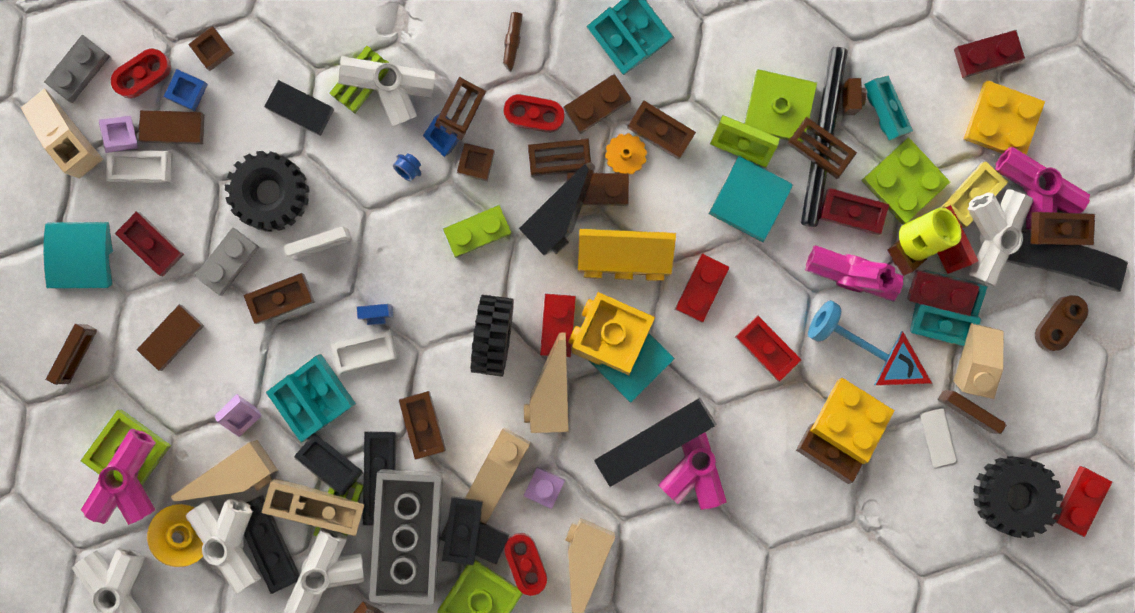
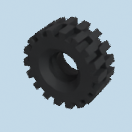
M256 151V156L249 153L243 156L246 161L243 163L237 161L233 165L237 168L235 173L229 171L227 175L231 182L230 185L225 184V191L229 193V197L225 198L227 204L233 208L231 212L239 217L241 222L258 230L272 232V229L278 231L285 229L284 226L287 224L292 226L296 223L295 217L297 215L302 217L305 211L301 210L303 205L308 206L309 199L306 197V193H309V186L305 184L307 179L304 173L299 170L300 168L296 164L276 152L269 151V153H265L264 151ZM267 180L275 181L280 189L278 199L270 204L262 203L257 196L259 185Z
M481 295L473 333L471 373L503 377L513 320V298Z
M1007 456V459H995L996 464L994 465L988 463L984 467L987 471L986 474L979 473L976 478L981 481L980 487L974 485L973 492L978 493L979 498L973 499L974 505L980 507L981 510L978 511V514L981 518L987 520L985 522L987 525L1013 537L1021 538V536L1031 538L1035 537L1034 532L1039 534L1046 532L1047 530L1044 525L1053 526L1056 520L1052 518L1053 513L1060 515L1062 508L1056 507L1057 501H1063V494L1056 493V489L1061 488L1059 481L1052 480L1055 474L1051 470L1045 469V465L1040 462L1015 456ZM1015 485H1023L1029 491V501L1022 509H1014L1008 503V493Z

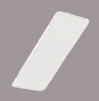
M944 409L921 413L920 417L932 466L939 467L956 463Z

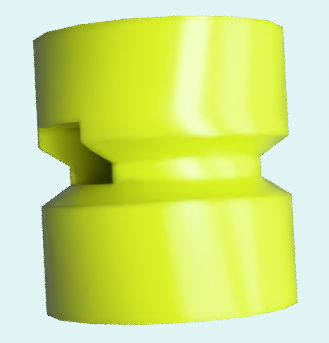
M941 207L904 224L899 230V240L904 252L910 258L917 261L953 247L961 239V228L957 218L951 211Z

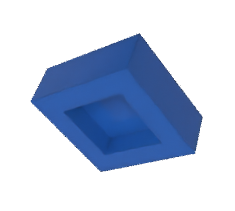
M176 69L164 97L192 111H196L208 84Z
M438 114L430 123L423 137L445 157L453 151L460 139L456 138L458 134L452 131L450 135L445 132L447 128L443 126L437 128L434 126L440 115Z
M391 304L357 307V318L359 320H367V325L386 324L385 318L393 317V306Z

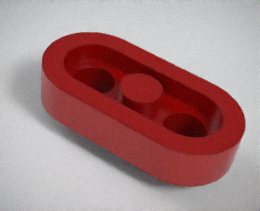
M154 48L146 49L113 72L111 86L117 94L125 98H136L169 75L171 62L160 50ZM159 62V69L157 71H153V64ZM134 79V85L131 88H127V82Z
M522 94L509 97L503 108L505 118L512 126L546 133H553L559 130L565 119L564 110L558 102ZM518 107L525 110V114L521 117L514 115V110ZM552 113L555 119L553 122H546L543 119L544 115Z
M516 533L506 542L505 556L517 588L525 595L534 596L545 589L547 573L533 538L525 533ZM523 543L527 548L526 552L522 554L517 553L515 545ZM528 573H535L538 579L536 582L530 583L526 580V575Z

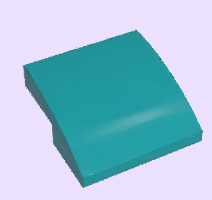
M621 0L613 8H607L586 26L623 75L637 67L675 38L646 0Z
M738 156L708 214L764 242L793 184Z
M47 222L45 224L43 255L46 288H109L113 284L109 254L113 252L109 222Z
M924 270L925 272L977 284L979 290L970 316L915 303L910 332L964 346L971 323L980 325L981 318L978 315L988 286Z
M648 333L630 375L602 363L598 365L591 361L589 362L631 403L675 358Z
M322 354L316 355L294 373L287 375L266 391V394L300 443L356 405Z

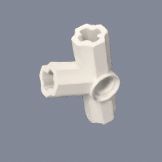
M341 56L338 84L377 90L389 121L394 126L417 117L409 95L425 98L432 97L435 71ZM382 69H389L393 72L395 80L391 86H384L379 82L378 74Z
M1007 189L1001 204H999L993 193L976 196L968 203V211L980 230L979 237L982 245L977 255L979 261L973 264L969 273L970 277L992 286L996 285L1009 254L1018 251L1022 245L1023 234L1020 229L1034 201L1032 197Z
M229 499L225 501L219 514L211 500H207L188 512L186 517L203 542L202 554L204 559L208 563L219 567L237 595L260 579L259 574L243 551V535L253 511L250 509L251 505L244 501Z
M324 528L320 529L308 558L302 564L301 574L284 609V613H314L322 593L327 588L365 582L361 553L340 556L347 540L346 535ZM311 572H319L322 574V576L319 578H311L310 576H308V574H310Z
M118 548L110 566H108L97 550L81 559L72 567V570L92 596V605L98 613H142L131 597V589L145 559L141 553L132 549ZM109 590L116 596L115 604L108 599Z

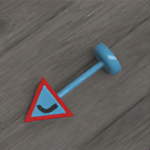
M829 300L823 304L812 319L808 330V337L817 342L824 341L834 331L886 361L874 385L932 384L903 331L900 332L890 354H887L839 326L841 307L834 301Z

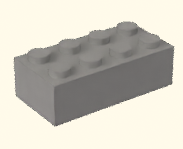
M383 469L377 472L369 602L434 605L437 594L443 472Z

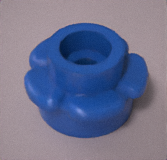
M409 153L405 156L402 154L396 156L397 161L393 164V168L402 178L411 182L416 176H421L422 173L419 169L421 163L416 157Z

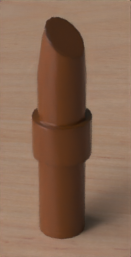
M511 12L508 33L505 36L503 65L509 72L513 69L521 38L519 35L523 14L518 12Z

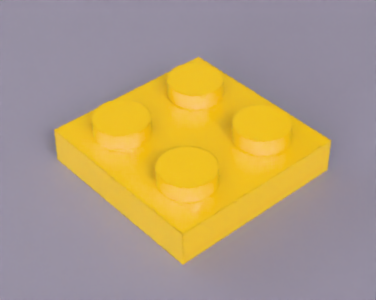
M987 80L982 85L963 140L1001 154L1007 148L1014 147L1027 155L1045 101Z
M841 377L834 385L810 431L860 463L866 464L869 462L895 410Z

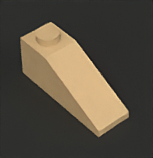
M559 333L532 389L530 404H524V423H530L531 433L568 432L566 333Z
M505 427L501 430L465 497L483 500L481 522L484 524L489 520L531 443Z
M252 441L173 494L171 498L175 502L244 492L252 488L259 491L270 484L272 481L270 476L277 472L278 469L259 441Z
M275 478L270 482L262 513L356 536L365 504Z
M582 518L579 519L577 525L571 524L565 541L569 542L568 558L572 613H584L615 539L614 532Z

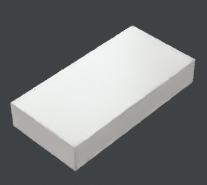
M169 151L107 153L106 181L110 183H171L172 153Z
M342 226L284 245L286 256L296 260L351 242L352 238L349 229Z
M390 329L330 344L337 374L398 360Z

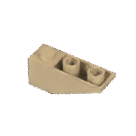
M43 89L21 107L42 146L64 173L80 179L103 160L46 89Z

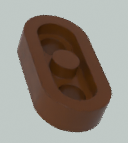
M1076 295L1059 298L1035 330V340L1038 346L1046 351L1064 349L1087 319L1089 310L1085 300ZM1072 305L1077 310L1075 316L1070 314V307ZM1053 330H1056L1059 334L1056 341L1051 336Z

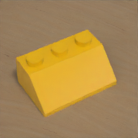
M580 229L578 272H584V278L601 279L602 273L615 274L614 279L633 280V275H646L645 280L664 281V276L672 274L676 233Z

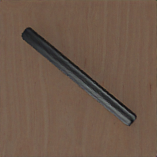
M833 47L830 50L818 118V125L833 136L848 54L847 49L843 47ZM815 136L818 142L831 150L832 145L819 136ZM813 148L814 152L829 162V158ZM812 161L801 224L807 227H816L819 224L827 172Z

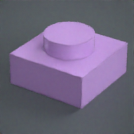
M131 116L99 120L105 153L138 149Z
M237 394L215 415V418L219 424L240 437L262 415L255 406Z
M537 467L524 496L552 509L565 479Z

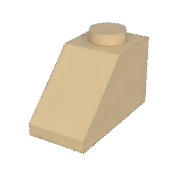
M971 323L954 377L955 384L962 392L991 399L995 398L1003 372L1004 331Z

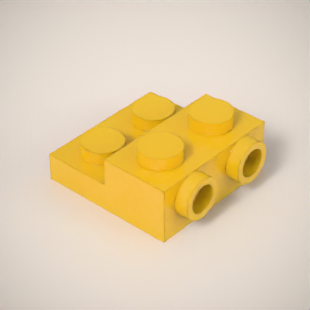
M597 292L594 301L588 299L583 309L582 316L586 318L581 328L576 326L571 334L569 343L573 345L572 353L600 365L602 363L630 375L655 317Z

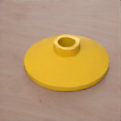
M185 504L171 505L159 511L151 520L147 530V543L153 556L161 563L171 567H186L196 563L203 557V542L186 517L187 513L195 507ZM173 533L182 535L183 540L181 543L173 541Z

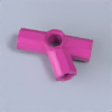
M1014 147L1007 148L996 162L995 170L1021 186L1025 193L1034 200L1026 216V229H1031L1032 212H1057L1058 209L1063 213H1081L1090 202V194L1064 179L1057 169L1052 167L1046 168ZM1041 175L1044 177L1046 181V186L1044 189H1042L1039 185V178Z
M816 245L813 246L808 256L805 268L807 272L835 281L836 285L859 293L866 292L892 302L896 300L903 286L904 276L896 274L895 267L889 264L871 262L850 254L842 255Z
M129 430L108 466L100 472L97 484L81 508L84 517L93 522L105 524L118 506L126 522L130 525L155 511L153 504L137 478L138 471L156 444L152 436L143 431ZM114 470L122 474L123 482L115 479Z
M706 432L681 446L684 457L658 484L677 504L694 488L700 510L711 509L727 503L715 465V456L711 451ZM698 452H704L708 458L707 464L703 468H694L692 465L693 456Z

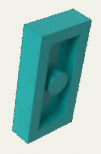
M890 77L875 78L865 83L867 99L875 108L880 119V128L887 135L888 140H893L913 132Z

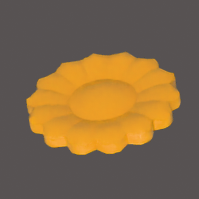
M630 133L626 135L619 134L617 138H612L610 144L606 146L605 158L608 160L607 165L612 167L615 173L633 175L635 171H640L642 165L646 163L645 156L647 155V150L644 149L645 143L641 142L638 136H632Z

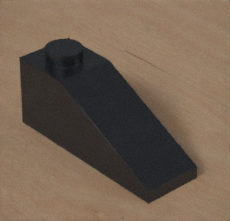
M592 162L585 163L519 228L543 256L552 251L558 254L569 244L566 238L574 230L595 170Z

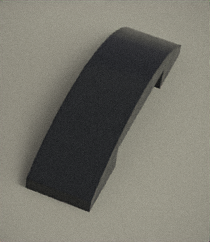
M1022 232L1023 242L1019 250L1009 254L1006 261L1028 268L1036 267L1088 281L1090 285L1116 292H1121L1128 262L1121 258L1082 245L1031 244V233Z

